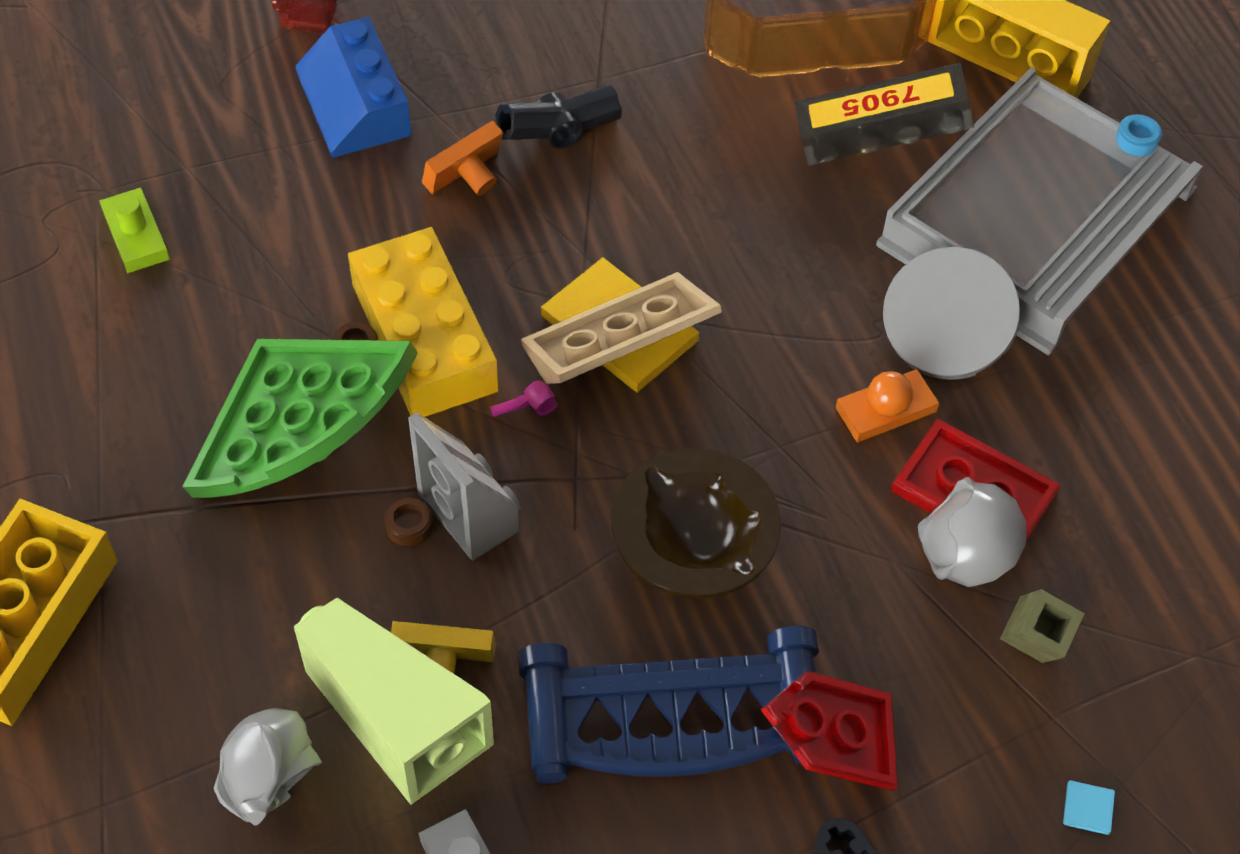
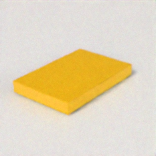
M602 257L542 305L541 316L550 324L555 325L637 290L641 286ZM690 326L605 363L603 366L638 393L698 342L699 331Z

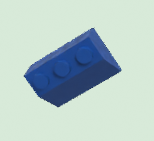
M370 17L330 26L295 68L332 158L412 136L408 100Z

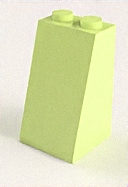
M335 598L325 606L320 605L312 608L294 626L305 672L410 805L494 745L491 701L484 693L339 598Z

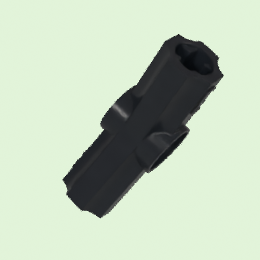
M604 85L568 98L561 93L554 92L543 96L536 103L500 104L495 117L497 126L503 132L501 140L548 139L554 148H565L574 144L581 137L583 131L620 119L622 108L618 100V94L613 86Z

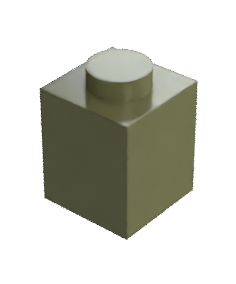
M1040 589L1020 596L1000 640L1042 663L1065 658L1085 613Z

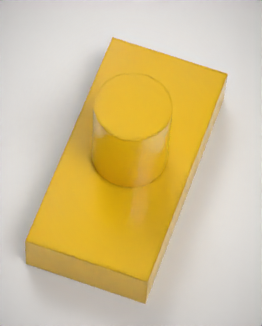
M392 621V634L453 674H455L456 659L494 662L496 641L494 632L491 630Z

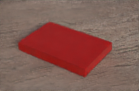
M937 418L894 480L891 492L931 514L946 500L957 481L968 477L975 483L994 484L1016 500L1026 520L1027 543L1057 496L1061 484Z

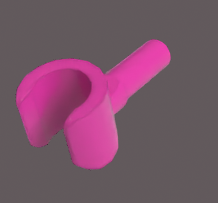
M534 381L525 389L524 395L490 406L493 417L521 408L524 409L531 405L537 415L544 416L557 408V402L554 399L555 394L545 382Z

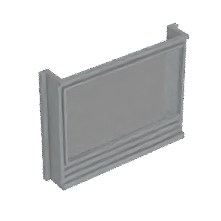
M1031 67L887 211L883 234L877 240L876 246L905 265L918 255L943 247L968 248L979 251L994 259L1008 273L1018 293L1020 320L1016 335L1049 356L1058 346L1066 323L1172 203L1178 197L1187 201L1195 192L1197 187L1195 184L1203 166L1195 161L1189 164L1160 146L1147 156H1134L1124 152L1116 142L1119 122L1036 75L1037 70Z

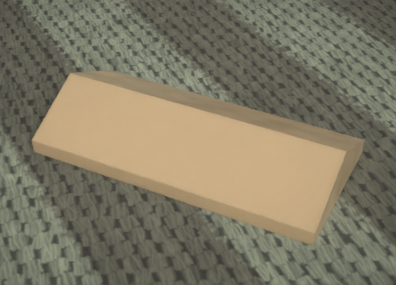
M676 272L521 339V342L545 383H562L722 313L721 305L680 273Z

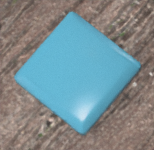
M1070 780L1067 783L1063 824L1109 835L1112 827L1115 791Z

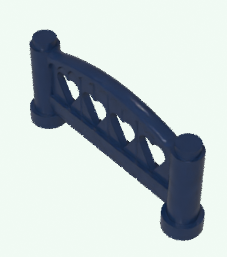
M788 626L777 629L767 636L769 654L595 667L569 668L568 650L560 644L538 643L522 648L518 652L519 675L526 679L531 769L536 773V780L540 783L564 781L567 779V770L574 766L631 776L671 777L695 775L741 766L772 756L780 751H788L789 754L793 755L794 763L802 765L774 727L768 730H760L753 726L750 730L741 732L732 726L731 719L746 691H750L764 707L806 671L816 673L814 657L819 653L816 631L807 626ZM696 694H699L723 722L724 727L719 733L710 734L702 730L697 735H687L682 731L680 724ZM646 698H649L672 725L673 731L669 736L661 738L651 733L645 739H637L631 735L629 728ZM596 701L603 706L620 727L622 734L617 740L607 741L600 737L595 742L587 743L580 739L578 732Z

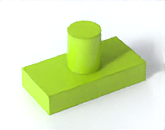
M141 187L99 200L127 273L170 260L167 248Z

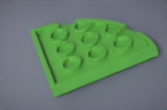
M257 339L182 487L192 498L235 495L276 483L304 470L316 462L326 459L331 452L348 441L381 410L399 385L405 380L418 354L411 341Z

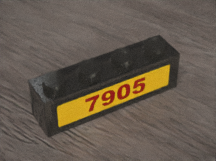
M961 63L795 101L801 142L808 165L830 162L843 157L870 153L887 147L913 143L922 139L953 134L974 128Z

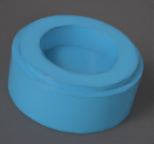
M1130 115L1121 121L1116 133V142L1124 152L1130 155L1147 156L1157 149L1162 136V130L1160 125L1148 116Z

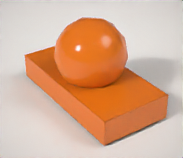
M915 369L905 374L894 371L881 372L873 378L868 388L837 399L835 408L858 443L936 413L939 402L919 371Z

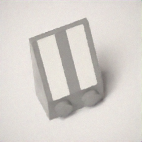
M417 412L408 417L418 495L427 503L432 513L468 557L473 561L519 532L518 511L521 509L520 503L508 486L501 488L493 478L492 469L486 459L479 453L474 455L463 441Z

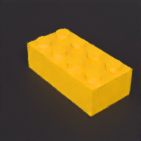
M937 0L928 42L1015 83L1033 67L1037 70L1036 75L1078 98L1092 77L1110 20L1066 0Z
M432 227L348 253L353 288L370 326L377 334L378 341H411L418 352L405 380L398 387L410 415L417 412L421 416L426 417L498 392L497 360Z
M23 499L18 500L0 527V722L13 726L118 562L105 531Z

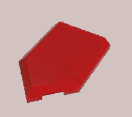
M806 671L761 709L806 770L892 791L898 789L892 693Z

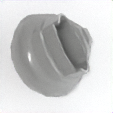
M967 477L957 481L946 500L918 524V536L922 542L924 553L938 579H949L966 587H973L995 581L1016 565L1026 545V520L1016 500L994 484L975 483Z
M271 708L251 714L231 731L220 750V770L213 789L219 802L245 822H251L253 825L260 824L269 812L290 800L291 795L288 791L313 766H319L322 763L312 748V741L307 735L306 724L298 712Z

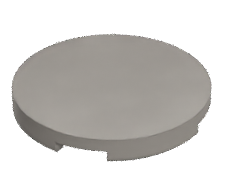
M943 247L930 250L909 261L890 283L883 305L884 327L888 340L896 353L909 367L914 370L917 369L919 373L945 380L975 376L977 372L995 363L1011 347L1016 337L1020 320L1018 293L1008 273L989 256L963 247Z

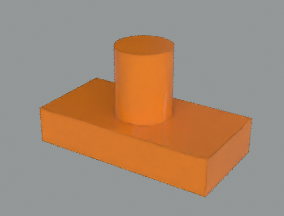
M492 120L426 161L422 178L423 185L431 194H434L462 176L478 196L488 192L496 184L497 178L483 162L498 154L503 135L502 130Z

